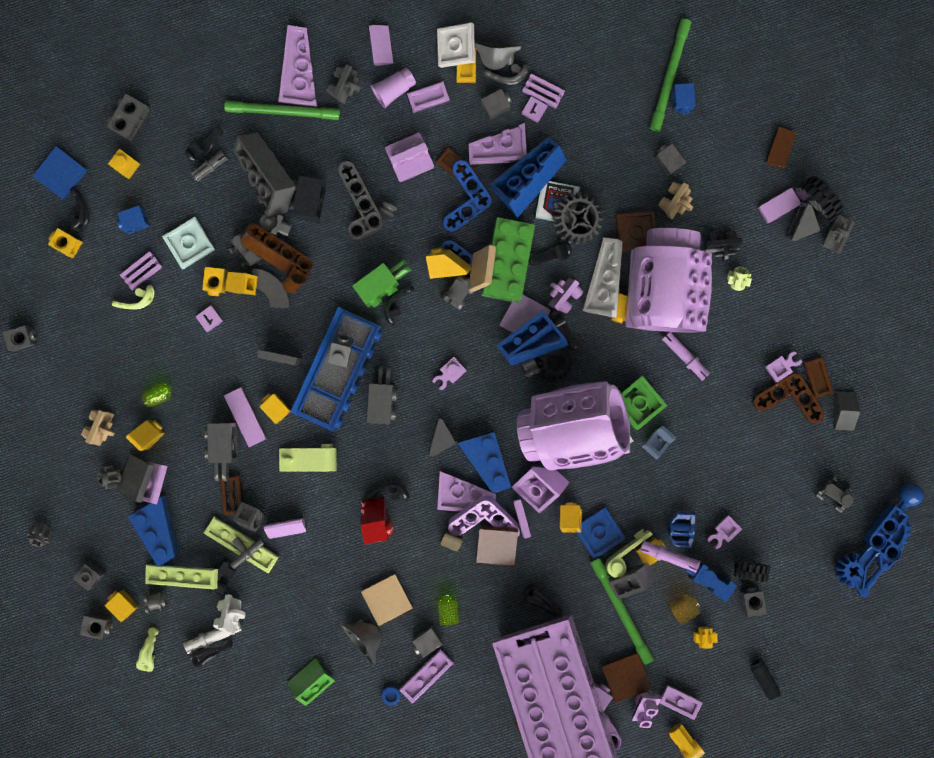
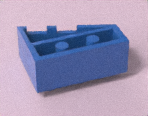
M542 310L496 346L509 364L513 366L569 345L566 338Z
M495 432L458 442V445L492 493L511 488Z

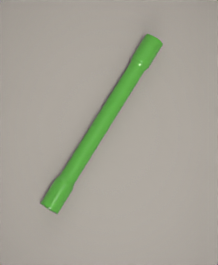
M680 19L673 51L658 103L649 129L652 131L660 132L673 81L691 26V21L688 19Z
M225 100L224 105L225 112L303 116L331 120L340 119V108L298 107Z
M601 558L593 559L590 561V564L631 637L638 655L644 665L649 664L654 658L647 645L643 642L622 600L617 599L610 587L609 582L611 579Z

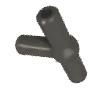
M236 537L232 543L241 554L230 563L231 567L235 569L246 559H250L252 554L262 547L264 543L258 539L247 548Z

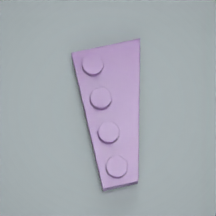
M288 25L279 102L317 108L307 28Z

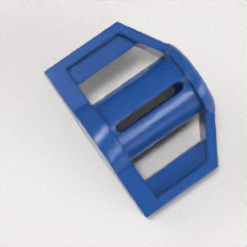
M676 512L668 523V536L675 547L692 548L695 533V513ZM676 519H689V520H690L689 523H677V522H675ZM672 536H686L688 540H675Z

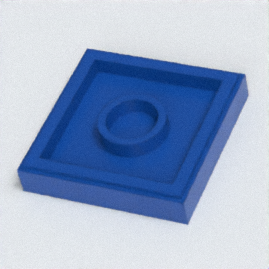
M56 146L34 173L33 177L61 199L65 200L70 194V190L75 188L88 170Z
M605 506L582 520L581 532H576L593 559L626 540Z

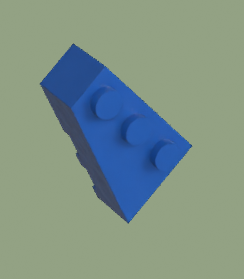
M167 495L160 497L157 504L150 503L128 517L157 567L179 555L176 536L171 522V513H169Z

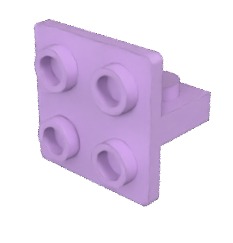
M420 133L385 147L399 182L434 168L428 148Z

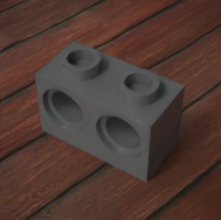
M125 94L124 97L119 99L117 103L118 108L115 113L111 114L108 118L107 128L132 142L150 109L145 104ZM135 105V110L128 113L129 106ZM125 121V127L123 129H119V123Z
M645 563L626 570L623 576L612 579L609 585L617 599H621L646 590L657 578L650 565Z

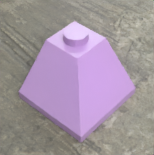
M532 467L512 488L540 513L560 496L570 482L557 470L550 471L546 468Z

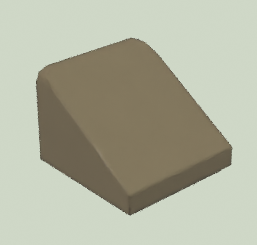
M446 531L441 545L458 551L463 539Z

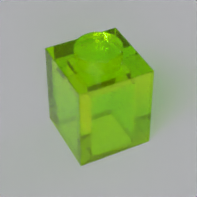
M452 595L442 596L441 600H438L440 626L459 624L457 598H453Z

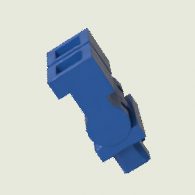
M701 562L696 573L682 568L690 574V579L697 584L700 583L708 587L707 589L726 602L737 587L736 584L725 577L722 581L719 580L716 574Z

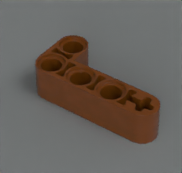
M250 224L240 236V242L244 247L286 273L282 281V287L286 292L295 293L306 281L313 267L312 261L307 256L257 224Z

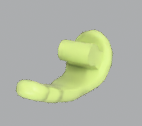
M148 285L146 291L140 288L136 289L135 294L143 298L138 303L128 304L112 301V306L123 309L144 308L154 299V288L152 285Z
M155 627L148 629L149 636L139 652V658L136 662V667L139 670L153 671L155 655H152L154 642L156 641L155 636L159 632Z

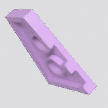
M525 123L518 125L514 129L504 130L495 136H488L469 143L470 165L518 162L527 154Z

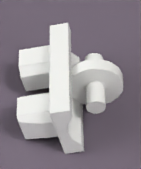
M228 594L225 595V599L218 601L217 608L222 613L221 617L214 619L213 626L216 629L225 631L228 634H235L239 619L245 618L246 615L244 611H241V600L235 599L232 595Z

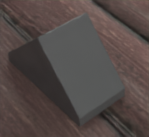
M801 202L787 232L786 238L794 241L820 231L813 207L810 204Z
M836 391L834 430L854 431L860 414L856 392Z
M440 418L429 452L431 457L456 444L444 420Z

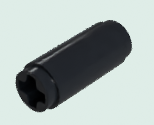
M762 659L750 664L751 671L765 696L769 700L779 697L781 695L780 689Z

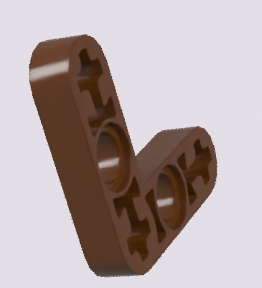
M799 374L786 376L757 394L752 400V405L756 410L765 411L791 395L808 422L819 423L824 418L821 406ZM791 378L798 379L796 385L798 386V388L803 387L804 390L798 391L795 394L794 391H797L798 389L796 388V386L790 385V383L792 382ZM775 387H780L783 391L780 398H776L773 395ZM802 393H806L809 396V401L806 404H802L799 400ZM770 397L773 400L772 403L771 400L764 402V407L757 404L759 403V398L765 399ZM814 404V406H811V409H812L814 412H817V411H818L819 414L816 415V416H817V419L811 418V417H810V416L812 415L811 410H810V409H806V410H805V407H808V406Z

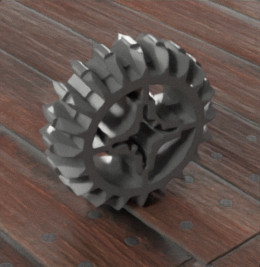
M577 192L576 195L570 193L568 197L563 196V202L558 201L556 203L559 208L553 209L557 215L552 216V219H557V223H553L552 226L559 227L556 230V234L562 232L563 234L560 237L562 240L567 237V243H571L574 240V244H579L580 241L584 244L587 239L589 241L593 240L592 234H599L596 228H602L598 221H603V218L599 217L598 214L603 213V211L596 209L599 207V203L592 204L595 198L591 197L588 200V194L582 196L581 192ZM572 203L584 205L578 211L568 207ZM588 211L590 212L591 222L586 217ZM564 214L569 218L567 227L564 222ZM575 215H580L578 218L580 220L579 222H576L577 218L575 217ZM577 226L586 229L582 234L571 232Z

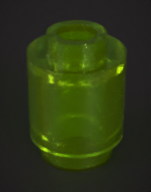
M161 382L146 389L145 393H142V398L147 407H155L170 400L173 392L168 384Z

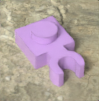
M796 352L789 353L786 360L783 356H780L765 366L775 383L793 372L790 368L791 366H798L802 363L801 360L797 362L792 361V356L797 354Z
M453 357L440 369L443 375L436 376L432 382L435 383L439 379L442 380L443 385L439 389L443 390L448 380L454 383L467 370Z
M727 515L714 527L717 533L709 535L706 540L710 542L716 538L717 544L714 545V548L718 549L721 547L723 539L727 542L731 541L742 528Z

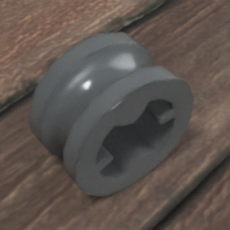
M382 201V207H379L378 210L390 217H394L393 212L397 211V208Z

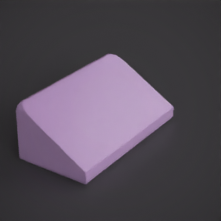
M370 25L369 31L374 65L394 64L389 27Z
M302 517L267 524L264 526V531L268 538L272 539L306 532V526Z

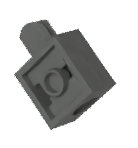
M379 365L378 384H369L367 423L392 424L393 420H396L397 409H393L394 401L398 399V390L395 389L394 385H390L391 366H387L385 385H383L384 366Z
M207 424V428L204 430L205 439H208V447H205V459H208V463H214L215 481L221 480V463L223 481H228L229 463L238 461V424Z

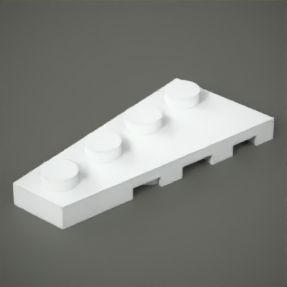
M603 238L583 311L617 318L622 241Z

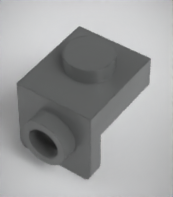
M336 334L331 344L328 363L347 367L354 339L344 334Z

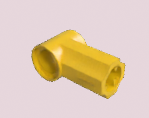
M681 723L672 727L668 732L671 739L679 747V751L684 758H700L705 754Z

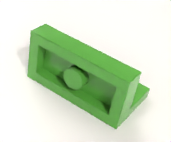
M315 658L287 684L295 699L307 706L335 680L331 674L323 669L319 660Z

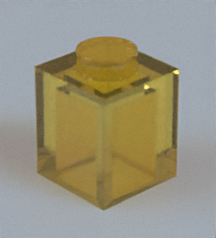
M688 594L668 606L680 625L700 614L698 601L695 597L691 598Z

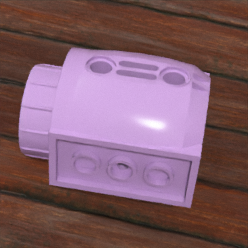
M679 228L649 229L646 246L636 247L634 250H631L626 327L648 331L706 332L711 300L712 253L700 250V232Z
M607 381L572 385L532 396L531 408L521 410L518 414L517 434L525 458L528 461L541 460L545 468L550 471L602 464L616 460L623 454L630 453V419L627 415L625 403L618 388Z

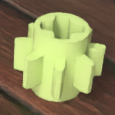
M744 267L734 268V272L729 271L727 277L730 287L738 291L743 290L745 286L750 287L752 280L750 278L751 273Z

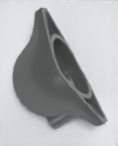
M474 41L475 48L478 50L483 64L493 70L501 69L506 64L513 65L514 52L522 47V45Z
M362 619L358 620L354 625L343 624L341 627L357 649L372 666L375 665L376 651L381 643L379 630L374 625L365 623Z

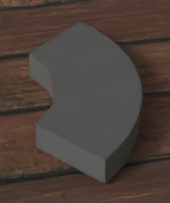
M253 268L252 275L258 276L256 289L266 294L269 299L270 308L290 309L289 296L283 289L282 283L272 274Z

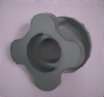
M150 592L144 594L143 599L146 613L156 609L163 611L164 607L167 606V597L162 592L152 595Z

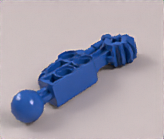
M906 483L900 487L898 492L900 500L896 505L889 503L867 530L863 539L866 545L860 554L852 553L850 557L844 554V560L837 559L840 565L834 566V569L838 570L835 576L840 578V583H846L847 587H855L858 595L862 597L869 595V590L876 583L881 573L888 571L895 561H898L902 556L904 544L907 545V538L911 536L910 529H912V526L908 523L909 516L905 511L909 507L919 505L924 498L922 488L916 483ZM889 520L890 526L888 529H885L884 524ZM874 536H878V541L876 544L872 543V539ZM892 547L893 553L888 556L887 551ZM877 557L878 569L866 581L867 568ZM852 567L853 571L859 576L851 573L849 569Z

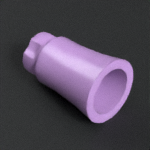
M405 68L380 82L372 84L371 89L379 103L386 108L396 98L414 86L416 81L410 70Z

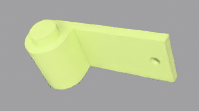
M321 444V448H279V471H337V448H333V444Z
M642 529L634 535V540L606 560L605 568L612 577L619 578L625 574L627 570L626 564L621 557L653 534L649 530L643 532L644 530Z

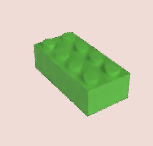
M499 217L496 218L490 244L496 247L492 283L482 288L481 296L519 303L522 300L535 225Z

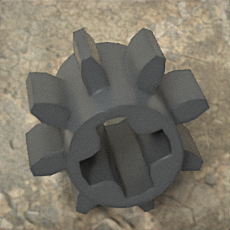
M113 465L101 467V472L97 473L98 484L104 486L105 490L116 488L117 483L121 481L120 471L117 468L114 469Z
M37 523L34 527L30 526L27 532L29 542L36 547L45 546V543H50L53 536L51 535L50 527L44 523Z

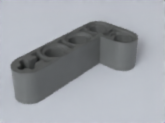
M345 161L340 164L338 171L362 216L348 226V233L352 239L359 241L381 230L383 220L354 164ZM346 168L350 170L354 179H349L345 173ZM360 184L362 186L361 190L357 193L352 192L353 185ZM363 201L371 203L370 207L366 210L360 208ZM372 218L379 219V224L375 227L369 225V221ZM357 226L362 228V233L358 236L352 233L353 228Z

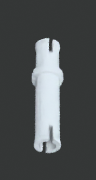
M239 621L236 625L235 633L242 631ZM214 629L205 634L201 633L198 637L183 644L187 654H190V652L203 647L207 648L213 642L232 634Z

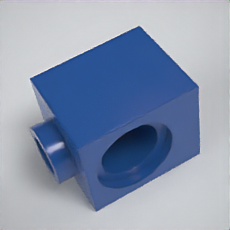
M694 83L674 85L672 88L673 112L679 111V114H687L695 108Z
M139 205L117 213L119 217L117 223L120 230L128 234L150 226L144 208Z

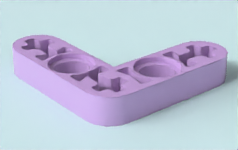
M487 495L475 500L448 522V531L454 536L464 534L483 519H486L493 527L518 529V536L520 533L518 522L492 497ZM468 513H474L476 514V517L474 519H469L466 517V515ZM495 515H502L504 518L497 521L493 517Z

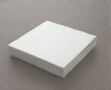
M473 23L437 28L438 67L443 68L475 62Z

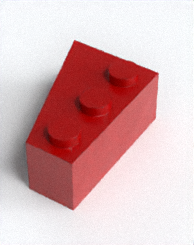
M384 497L362 501L363 508H361V512L364 515H361V530L364 544L388 540L394 528L392 519L388 520Z

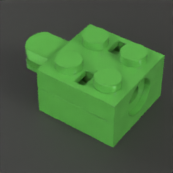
M406 260L401 261L390 270L383 263L352 287L368 307L373 306L375 308L383 302L382 298L384 296H391L398 291L399 283L397 281L412 269L408 266L393 276L394 273L407 264Z
M639 376L620 392L625 403L628 418L630 419V425L637 431L667 406L643 376Z

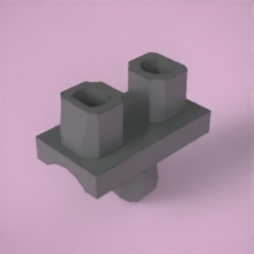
M349 65L336 68L334 76L339 79L337 85L329 84L327 92L342 104L346 103L348 96L352 97L354 91L360 92L361 90L357 86L359 79L356 77L358 72Z
M265 214L260 219V226L270 231L274 236L277 233L285 237L288 236L292 225L282 221L283 216L277 215L276 218L275 216L267 218Z
M839 215L833 221L822 246L840 254L855 222Z

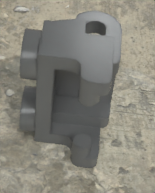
M239 234L231 240L235 247L230 248L228 251L230 254L237 250L241 252L247 260L240 265L244 269L248 265L252 266L258 263L263 258L244 247L240 242L242 234Z
M463 275L456 276L451 287L440 298L460 310L465 304L463 299L466 295L473 293V291L468 290L470 280Z
M833 475L820 486L815 496L823 500L825 496L822 494L825 493L841 504L840 506L836 505L834 509L842 513L845 508H849L853 504L854 498L848 495L849 492L853 491V488L848 486L843 492L832 484L833 481L837 480V477Z

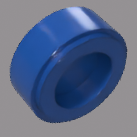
M394 685L386 686L382 691V701L389 706L396 705L401 698L399 688Z

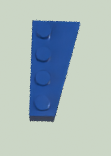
M548 136L489 185L497 198L518 218L567 159L560 146Z

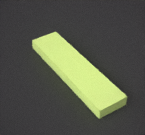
M215 516L204 531V534L238 555L241 552L232 543L236 537L247 548L255 543L254 540ZM262 546L252 554L250 559L246 560L269 574L279 556Z
M146 564L145 584L217 589L218 569L160 565L157 567L156 564Z

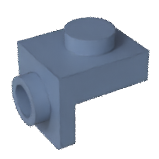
M660 426L652 433L642 447L657 460L676 437L669 429Z

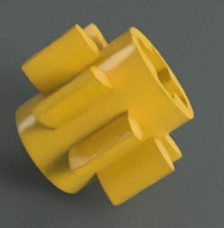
M698 627V632H693V641L698 643L699 648H713V643H718L717 633L713 632L712 627Z

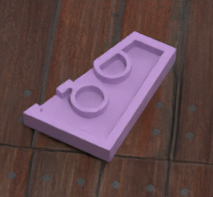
M440 471L437 510L462 511L475 500L486 495L496 501L495 493Z

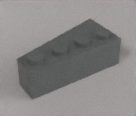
M258 132L238 136L234 152L243 170L249 172V182L252 187H256L259 193L257 198L260 204L264 203L267 209L265 210L267 218L287 213L296 187L293 180L287 175L284 167L280 165L274 153L271 152Z

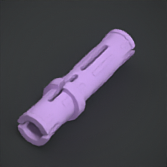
M669 332L667 336L672 341L666 336L662 341L681 358L688 369H691L703 381L705 376L700 371L706 376L711 372L699 362L698 357H694L672 332Z
M644 540L640 552L656 557V560H664L695 573L700 564L699 560L666 549L663 545L658 546Z

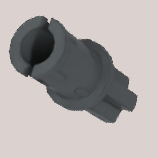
M221 150L210 159H205L202 165L192 171L191 174L196 181H200L212 171L215 172L214 170L228 160L223 156L224 154Z

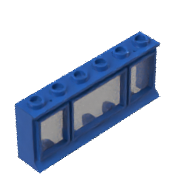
M338 307L290 413L331 431H335L336 428L339 429L344 420L341 416L344 411H348L351 405L349 398L351 394L356 393L359 387L357 383L359 376H364L367 369L365 363L374 354L375 349L372 347L375 341L379 342L383 331H381L382 327ZM336 334H344L354 339L347 367L328 363L331 344Z

